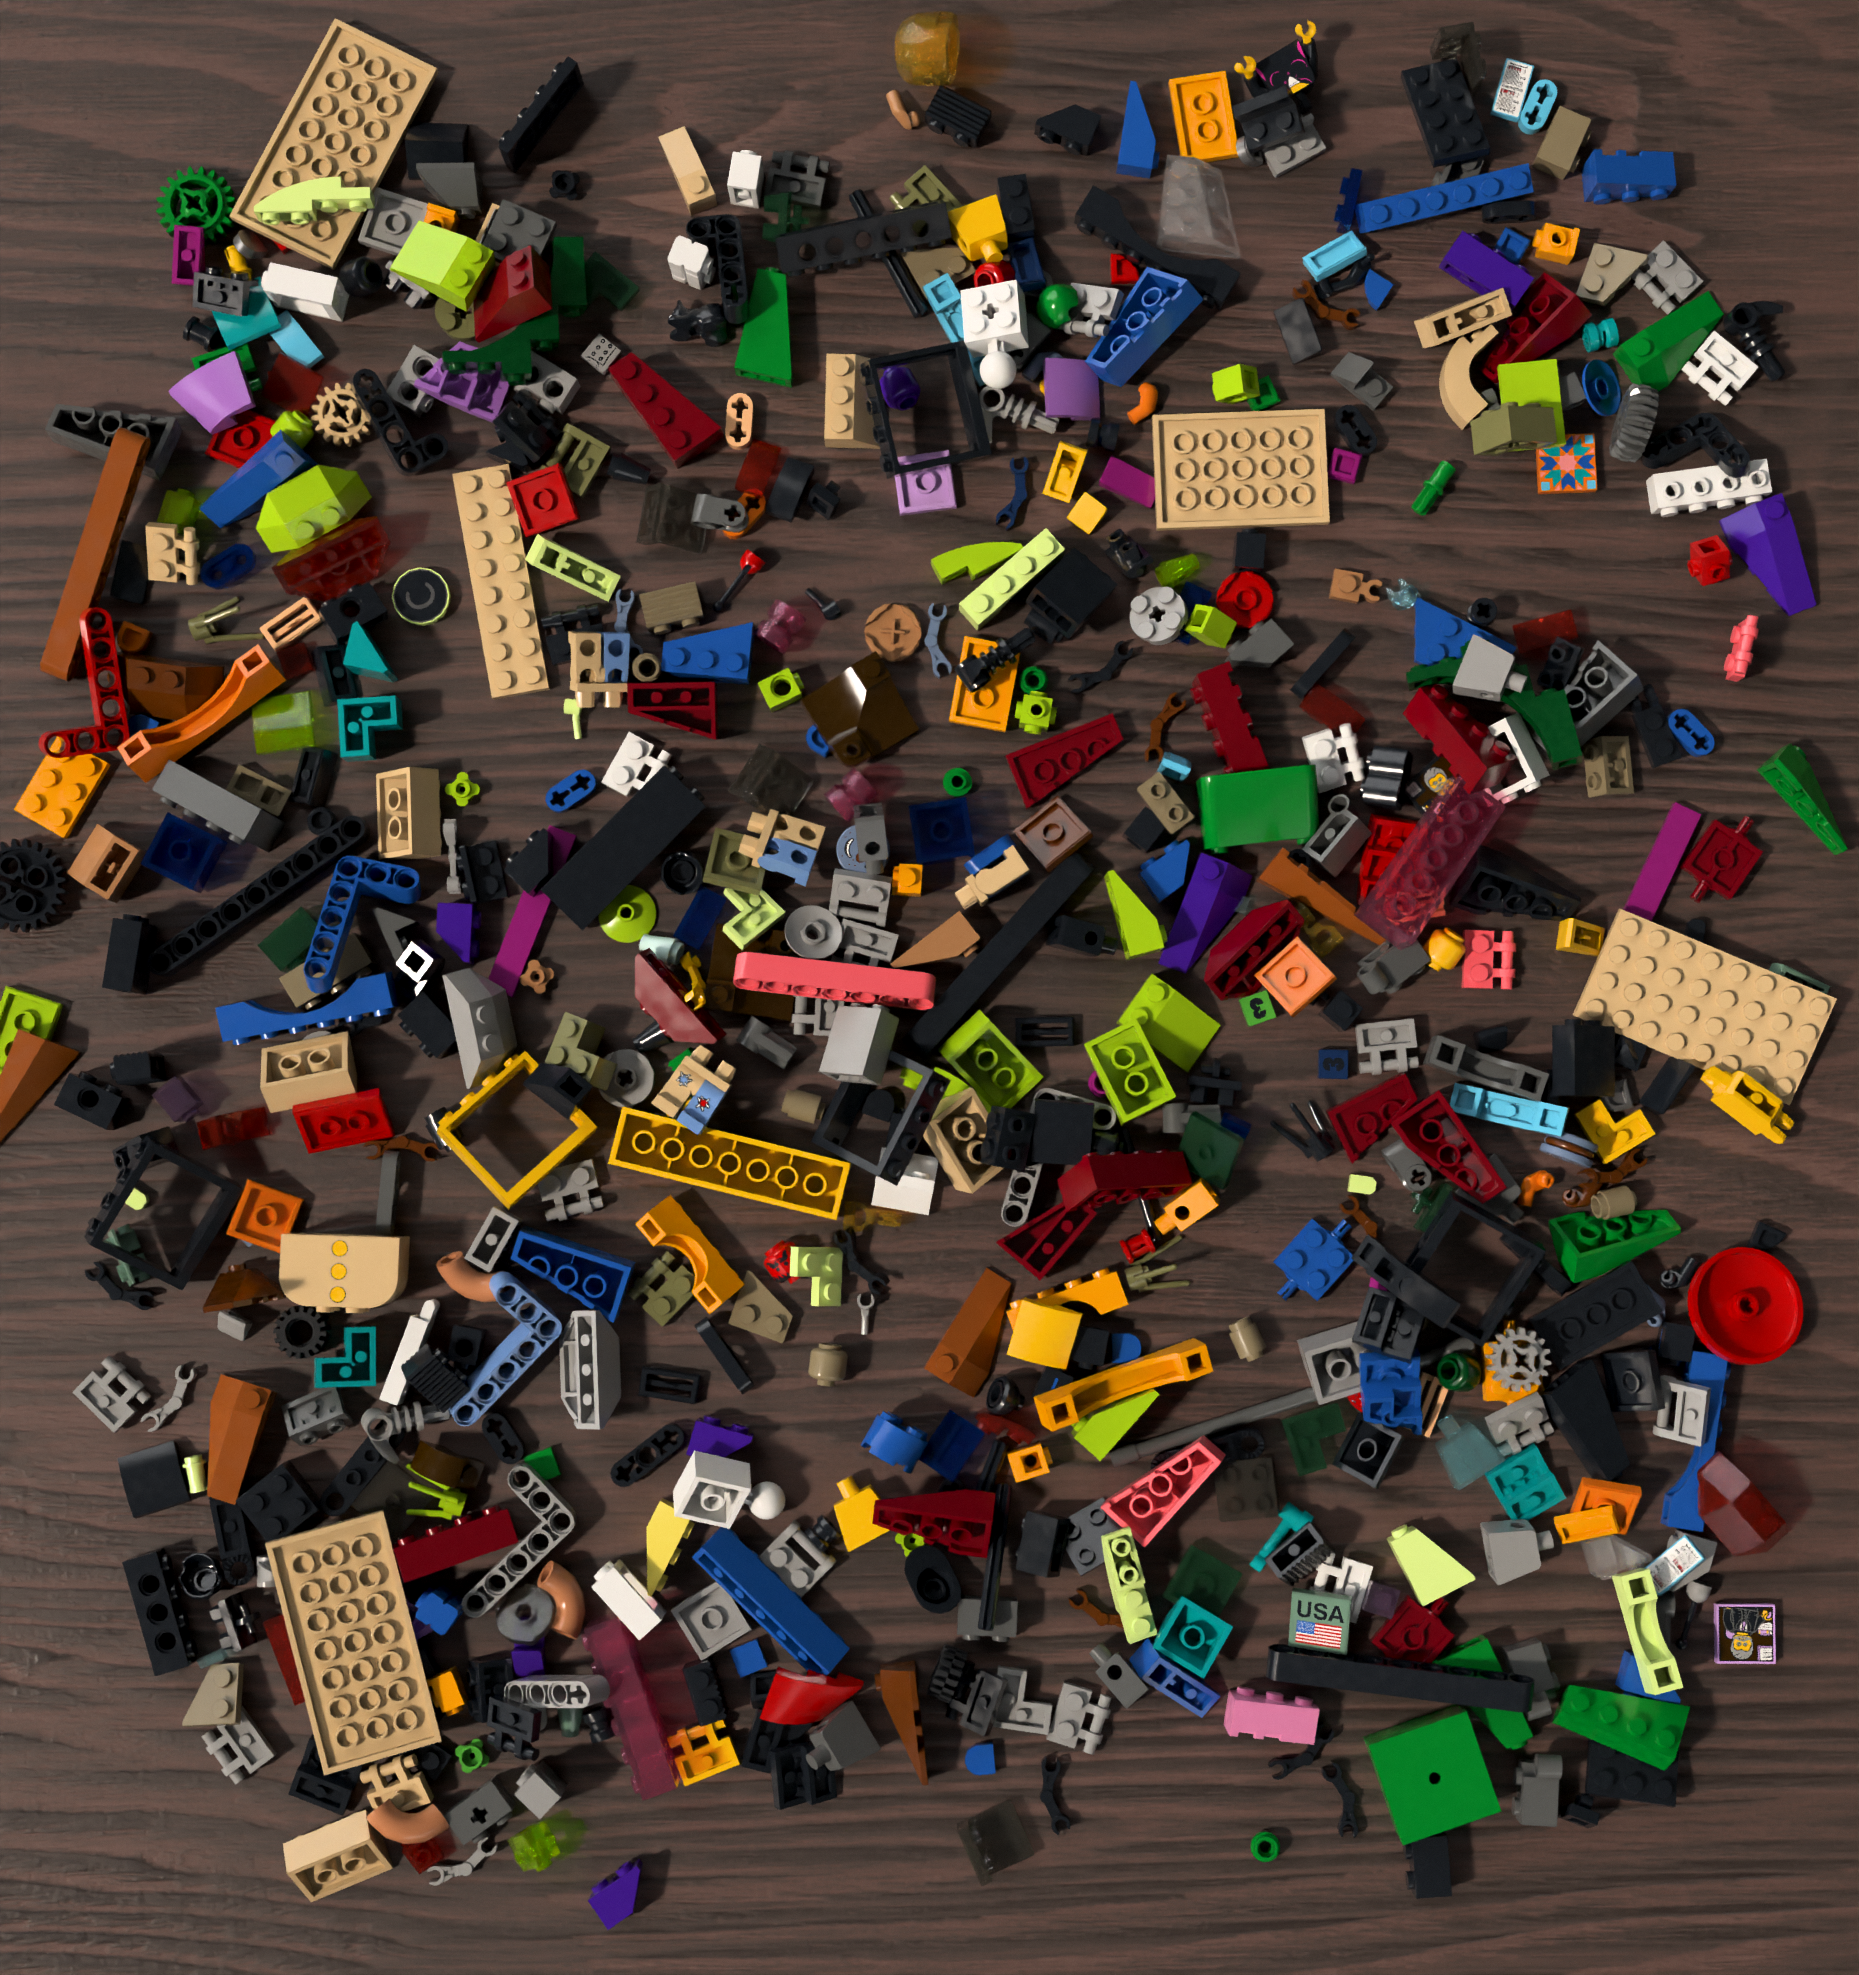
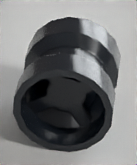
M1092 418L1086 446L1091 448L1101 446L1106 451L1114 452L1120 423L1110 422L1105 424L1100 419Z
M610 1704L598 1706L582 1714L585 1724L589 1725L592 1729L589 1733L592 1743H598L619 1734L617 1724L611 1722L613 1712Z

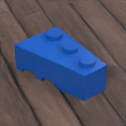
M753 622L663 642L661 662L663 677L749 685L755 633Z

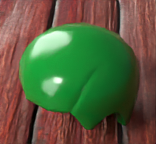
M1065 284L1045 287L1039 295L1036 307L1037 315L1041 322L1049 328L1057 329L1061 324L1070 321L1069 309L1078 305L1077 291L1073 286Z

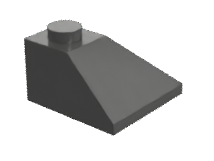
M474 162L416 163V170L425 188L446 208L456 211L461 219H473L476 215H483V181Z

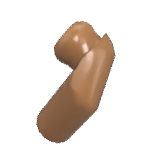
M892 90L888 92L886 98L891 112L902 127L912 130V127L919 126L920 119L916 111L907 113L899 91Z

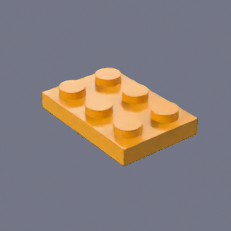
M1226 71L1169 79L1168 85L1182 166L1237 158V137Z
M965 636L960 663L972 655H976L979 658V654L982 651L985 654L989 653L987 648L992 645L995 649L998 647L996 642ZM1020 653L1015 655L1017 662L1014 664L1006 661L1004 663L1006 667L1003 670L1000 667L996 668L998 673L994 676L990 672L989 675L992 679L973 693L968 691L957 675L949 722L1005 733Z
M56 737L49 749L51 752H57L61 747V741L58 737ZM93 754L64 758H53L46 755L14 810L67 839L111 764Z

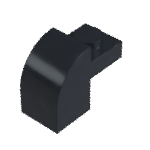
M423 940L412 941L396 963L401 970L394 978L395 988L412 1002L425 991L433 978H437L445 965V958Z

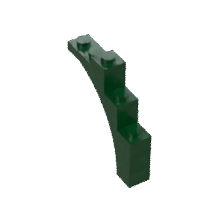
M554 237L552 270L550 276L553 309L523 322L505 337L485 347L472 351H442V370H449L451 374H464L466 370H478L480 374H493L496 370H501V382L508 381L509 385L518 386L524 385L525 381H530L532 376L531 347H535L537 351H551L553 347H558V314H563L564 317H578L580 314L585 313L587 301L583 237Z
M1470 640L1465 643V646L1460 647L1461 658L1447 657L1440 660L1439 664L1429 667L1427 664H1421L1412 667L1410 672H1406L1409 691L1417 690L1420 687L1433 683L1453 685ZM1515 663L1513 672L1528 676L1522 693L1505 688L1501 701L1517 711L1532 726L1547 751L1553 770L1582 763L1583 755L1565 690L1547 689L1542 691L1540 696L1535 697L1527 664L1519 666L1518 663Z

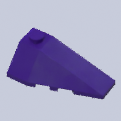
M1782 493L1754 503L1719 520L1731 550L1742 558L1748 565V570L1760 579L1765 585L1766 591L1788 616L1816 606L1794 522Z

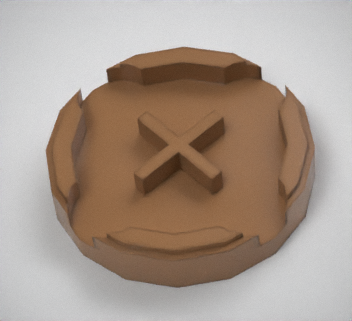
M884 604L875 609L868 617L864 630L866 643L872 653L876 651L881 659L890 662L902 661L911 656L919 647L922 636L921 624L916 614L908 607L900 604Z

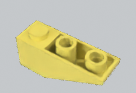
M664 1498L660 1500L647 1526V1595L652 1597L655 1590L662 1591L669 1577L664 1572L668 1564L675 1565L682 1551L677 1546L682 1537L688 1539L695 1525L694 1522L688 1519L675 1517L674 1503Z

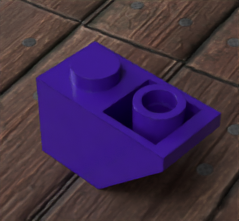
M438 903L436 932L463 962L474 964V958L479 957L480 943L479 940H475L476 929H480L481 912L477 911V906L473 904Z
M704 1415L703 1419L698 1418L695 1422L686 1455L692 1456L695 1450L726 1457L751 1443L754 1434L748 1433L749 1428L735 1423H732V1427L720 1424L721 1419Z
M640 1859L633 1864L630 1860L615 1871L617 1873L615 1877L609 1881L603 1878L591 1888L593 1892L588 1902L608 1930L634 1911L643 1866Z

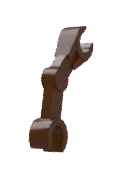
M1302 280L1300 283L1307 290L1306 294L1298 293L1297 289L1293 287L1292 296L1294 299L1303 298L1306 306L1312 309L1319 320L1327 319L1340 322L1348 330L1356 329L1358 326L1356 323L1347 321V316L1349 315L1354 317L1360 316V312L1357 309L1350 308L1344 312L1328 308L1317 299L1311 284L1307 280Z
M1177 692L1169 695L1162 712L1150 723V744L1144 753L1146 762L1149 761V752L1152 750L1157 751L1159 754L1158 764L1163 758L1164 753L1162 748H1160L1161 729L1169 718L1182 711L1186 705V700H1184L1181 706H1172L1171 699L1176 696Z
M404 1135L388 1141H368L363 1146H377L378 1151L376 1155L366 1157L370 1160L382 1157L385 1150L391 1151L405 1148L421 1154L422 1158L426 1161H437L435 1158L428 1157L426 1153L429 1147L438 1149L435 1143L423 1144L411 1140Z
M1634 1149L1625 1155L1620 1166L1614 1171L1595 1172L1592 1168L1582 1169L1577 1174H1587L1590 1180L1589 1183H1581L1578 1186L1586 1189L1594 1186L1596 1183L1617 1184L1629 1172L1645 1166L1648 1158L1636 1163L1633 1156L1640 1149Z
M1347 1195L1353 1201L1354 1207L1348 1211L1342 1204H1339L1341 1212L1352 1215L1363 1227L1366 1236L1371 1235L1378 1240L1377 1224L1371 1221L1359 1208L1357 1198Z
M1076 1588V1592L1084 1597L1081 1603L1076 1604L1072 1599L1068 1598L1072 1608L1084 1610L1096 1620L1098 1625H1116L1123 1628L1119 1613L1109 1614L1099 1610L1088 1600L1084 1590Z

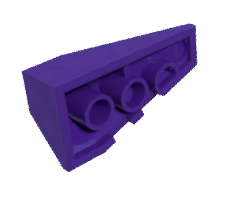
M1201 853L1197 857L1169 932L1168 941L1165 943V948L1162 951L1158 964L1185 974L1243 903L1252 875L1228 862Z

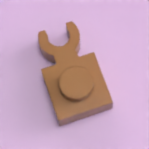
M1335 568L1329 599L1357 604L1359 596H1362L1369 603H1377L1380 597L1371 595L1369 589L1371 587L1381 588L1382 582L1379 580H1370L1367 583L1362 582V573Z

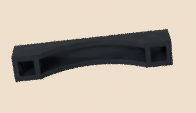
M1094 185L1075 214L1074 223L1082 233L1088 236L1095 235L1101 239L1104 246L1111 250H1120L1126 254V258L1136 265L1143 264L1146 267L1187 279L1204 299L1201 303L1210 309L1215 307L1221 310L1239 280L1241 273L1218 259L1188 260L1174 257L1155 249L1143 240L1130 226L1122 212L1118 199Z

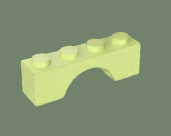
M1045 528L959 603V611L979 631L1022 588L1038 576L1043 575L1064 556L1065 548Z
M1637 1568L1612 1575L1645 1693L1658 1695L1683 1688L1675 1657L1669 1651L1658 1623L1656 1612L1658 1597L1650 1569Z

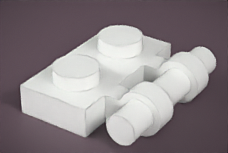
M1713 331L1694 353V356L1702 362L1697 368L1688 361L1681 370L1689 376L1688 380L1694 385L1698 383L1708 391V396L1715 401L1717 399L1726 406L1733 396L1726 392L1725 388L1730 385L1738 391L1756 371L1758 366L1716 331ZM1708 368L1722 378L1718 384L1705 374Z
M1350 723L1339 726L1342 736L1337 738L1333 737L1332 730L1329 728L1302 737L1309 765H1316L1318 793L1346 785L1344 773L1352 771L1354 781L1365 779L1363 771L1365 767L1362 757H1359L1356 743H1358L1357 735L1352 732ZM1345 747L1348 761L1341 763L1337 749Z
M628 732L601 783L628 797L633 787L640 790L664 765L669 768L667 764L672 755L662 750L657 759L651 757L650 755L655 746ZM646 764L652 769L645 782H643L638 777Z
M1330 1553V1557H1326L1325 1561L1321 1560V1564H1317L1316 1570H1318L1315 1583L1314 1586H1310L1309 1590L1327 1592L1325 1587L1329 1575L1337 1577L1332 1593L1352 1596L1350 1622L1356 1623L1373 1566L1343 1556L1341 1566L1336 1567L1332 1565L1335 1554Z

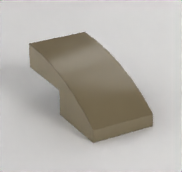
M240 764L226 788L227 791L277 817L292 792Z

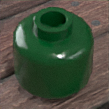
M1449 1353L1440 1360L1437 1367V1377L1445 1389L1469 1392L1478 1385L1481 1378V1368L1473 1356L1462 1353Z

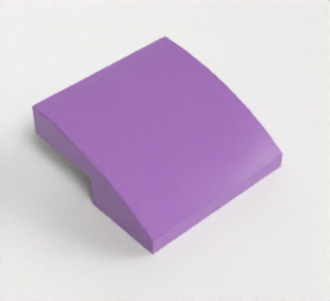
M1045 358L1043 360L1046 418H1071V421L1091 420L1092 418L1100 419L1098 376L1085 363V360Z

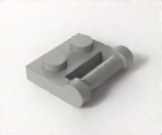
M835 868L829 911L836 918L842 917L876 923V926L885 927L892 877L868 875L863 872ZM839 900L879 906V911L839 906Z
M1660 1376L1665 1409L1658 1410L1657 1422L1653 1424V1434L1699 1447L1703 1446L1706 1439L1711 1388L1676 1380L1672 1376ZM1672 1391L1677 1392L1674 1427H1671L1669 1424Z
M793 1520L759 1555V1558L770 1570L779 1575L781 1581L791 1591L796 1592L802 1598L837 1560L831 1554L828 1556L816 1546L800 1529L801 1525L796 1520ZM791 1536L820 1564L815 1570L786 1542Z

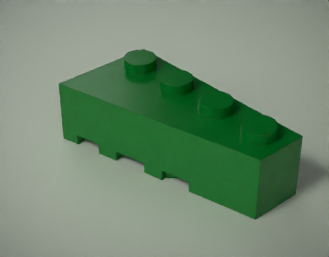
M1569 1685L1560 1696L1552 1723L1665 1771L1676 1758L1690 1706Z

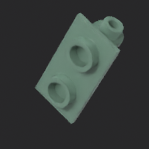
M129 1224L117 1228L119 1234H116L114 1229L108 1232L109 1238L106 1239L107 1241L129 1252L141 1248L134 1228L130 1229ZM144 1253L137 1255L146 1260ZM118 1259L120 1263L119 1266H116L118 1275L122 1282L127 1281L129 1287L135 1284V1278H138L139 1282L150 1279L149 1274Z

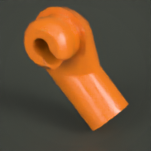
M1149 382L1141 384L1138 389L1141 396L1140 404L1127 412L1129 420L1134 425L1156 410L1158 390L1155 385Z
M1538 1170L1526 1176L1522 1181V1192L1518 1197L1517 1204L1532 1207L1535 1192L1552 1187L1554 1183L1553 1175L1545 1170Z

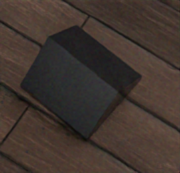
M412 122L405 138L409 180H421L416 170V163H467L468 124Z
M1358 1413L1332 1464L1368 1485L1379 1489L1405 1437L1382 1424L1364 1421L1363 1414Z

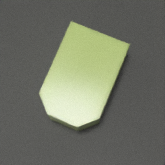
M1349 1175L1348 1192L1372 1194L1376 1190V1181L1373 1177Z
M134 1187L125 1203L135 1210L145 1209L149 1203V1197Z

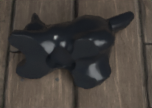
M678 300L676 308L668 318V324L676 328L670 332V339L673 341H686L693 336L699 335L705 340L707 346L717 347L727 340L726 329L728 321L724 316L722 303H709L698 308L688 309L683 306L681 300Z

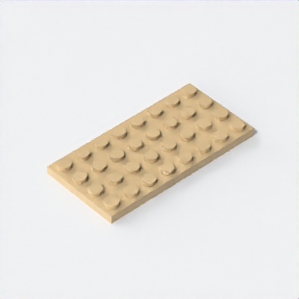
M335 18L230 214L231 220L335 270L365 212L338 209L337 212L326 213L317 209V221H309L308 224L300 225L294 224L292 221H280V224L267 225L259 222L254 213V206L281 189L304 181L324 177L341 176L346 187H370L374 195L376 187L381 183L409 126L412 124L438 75L437 68Z
M1618 909L1573 1015L1586 1021L1601 1020L1602 1026L1615 1027V1033L1626 1036L1703 1070L1715 1066L1723 1072L1728 1071L1731 1074L1737 1071L1745 1072L1782 1100L1783 1103L1790 1106L1837 998L1623 909Z
M384 1510L266 1542L265 1546L324 1775L441 1742L442 1738Z

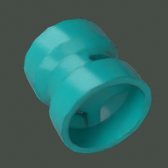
M1613 318L1603 319L1599 324L1591 322L1582 325V340L1588 353L1597 351L1602 346L1611 348L1618 345L1619 334Z

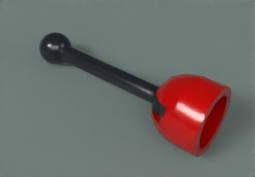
M747 549L740 559L742 571L722 598L713 603V610L715 612L723 611L724 603L744 576L757 573L764 566L765 562Z

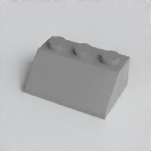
M1358 1321L1297 1340L1305 1370L1319 1405L1361 1392L1359 1354L1374 1351L1352 1342Z

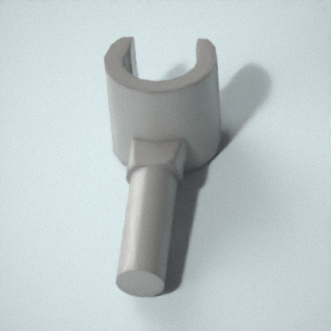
M859 1294L857 1304L861 1309L862 1316L861 1334L868 1335L870 1309L873 1308L875 1303L874 1296L871 1294L870 1305L863 1306L860 1303L861 1294Z

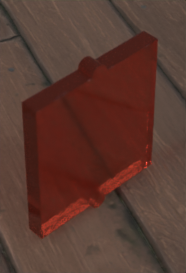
M281 352L272 370L267 373L269 378L261 395L288 411L298 410L308 416L313 403L318 400L316 396L325 377Z

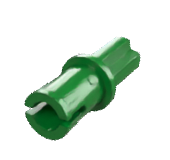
M1440 461L1439 466L1430 479L1424 481V488L1411 505L1415 513L1421 516L1426 515L1437 497L1443 495V488L1456 472V469L1446 461Z

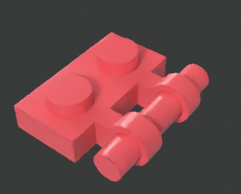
M1747 615V618L1740 622L1738 626H1734L1730 637V642L1734 643L1732 652L1727 655L1724 663V670L1727 671L1725 680L1738 682L1745 677L1748 665L1752 663L1753 659L1751 650L1753 641L1758 637L1759 629L1756 627L1759 617Z
M1463 930V938L1465 939L1463 944L1466 947V952L1462 956V988L1493 989V978H1501V989L1512 990L1513 978H1516V969H1513V952H1516L1514 932L1502 931V942L1498 943L1494 942V931ZM1494 952H1502L1500 969L1493 968Z

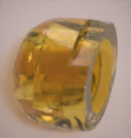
M929 11L918 12L905 18L901 22L895 36V61L901 78L906 83L914 86H945L953 83L957 72L960 50L957 15L952 12Z

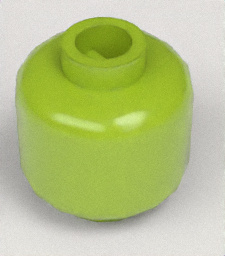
M298 410L283 412L270 429L272 437L282 430L302 449L305 448L314 436L312 421Z

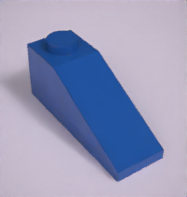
M1130 81L1116 174L1150 179L1152 169L1157 170L1160 152L1155 151L1156 139L1137 82Z
M1147 1638L1129 1659L1140 1679L1202 1718L1221 1697L1220 1694L1198 1675L1152 1648L1154 1641Z

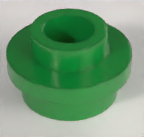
M1031 666L1023 670L1019 678V684L1021 689L1028 695H1030V691L1044 692L1048 685V677L1043 669ZM1036 677L1039 680V684L1031 686L1028 683V679Z
M953 768L945 774L943 786L949 795L961 797L966 795L971 789L972 779L966 770ZM960 777L963 780L962 786H953V778Z
M1259 1832L1251 1840V1852L1257 1860L1270 1862L1278 1856L1280 1842L1271 1832ZM1264 1841L1270 1843V1848L1266 1851L1260 1849V1844Z

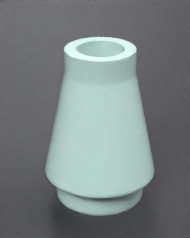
M645 933L641 938L639 949L644 951L650 948L658 959L670 966L671 964H679L685 945L679 942L678 938L653 936Z

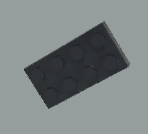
M569 56L563 63L559 62L555 66L551 74L552 78L546 85L543 84L538 88L534 95L535 100L528 108L525 107L520 111L515 126L511 131H505L499 140L500 145L498 148L506 167L515 173L584 85L578 63Z
M1457 58L1401 71V80L1433 168L1489 155L1490 146Z
M1629 1260L1528 1319L1538 1336L1545 1340L1544 1346L1546 1349H1550V1356L1558 1369L1561 1370L1656 1316L1662 1310L1635 1265Z

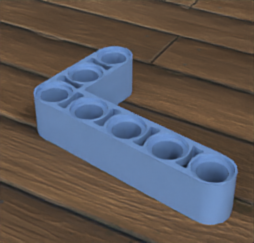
M501 1271L493 1275L490 1279L489 1287L499 1305L521 1323L469 1375L466 1381L470 1390L449 1408L454 1421L460 1426H470L475 1423L559 1337L562 1331V1324L552 1308L509 1272ZM505 1286H511L508 1291L500 1293L501 1289ZM531 1303L527 1309L520 1310L524 1304ZM551 1320L547 1326L541 1327L543 1322ZM530 1341L528 1346L520 1348L524 1342ZM504 1363H510L506 1368L499 1369ZM489 1384L487 1388L479 1390L482 1385ZM469 1405L465 1410L458 1411L462 1406Z

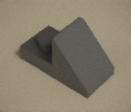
M1348 352L1330 373V376L1374 411L1393 389V386L1372 370L1373 361Z
M375 908L372 911L397 963L410 944L407 937H401L400 933L420 925V923L395 913Z

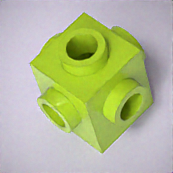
M1030 691V695L1024 694L1023 702L1017 701L1014 718L1020 719L1019 728H1024V732L1041 734V732H1047L1049 724H1055L1057 707H1052L1053 699L1047 698V693ZM1031 708H1041L1042 713L1040 715H1033Z

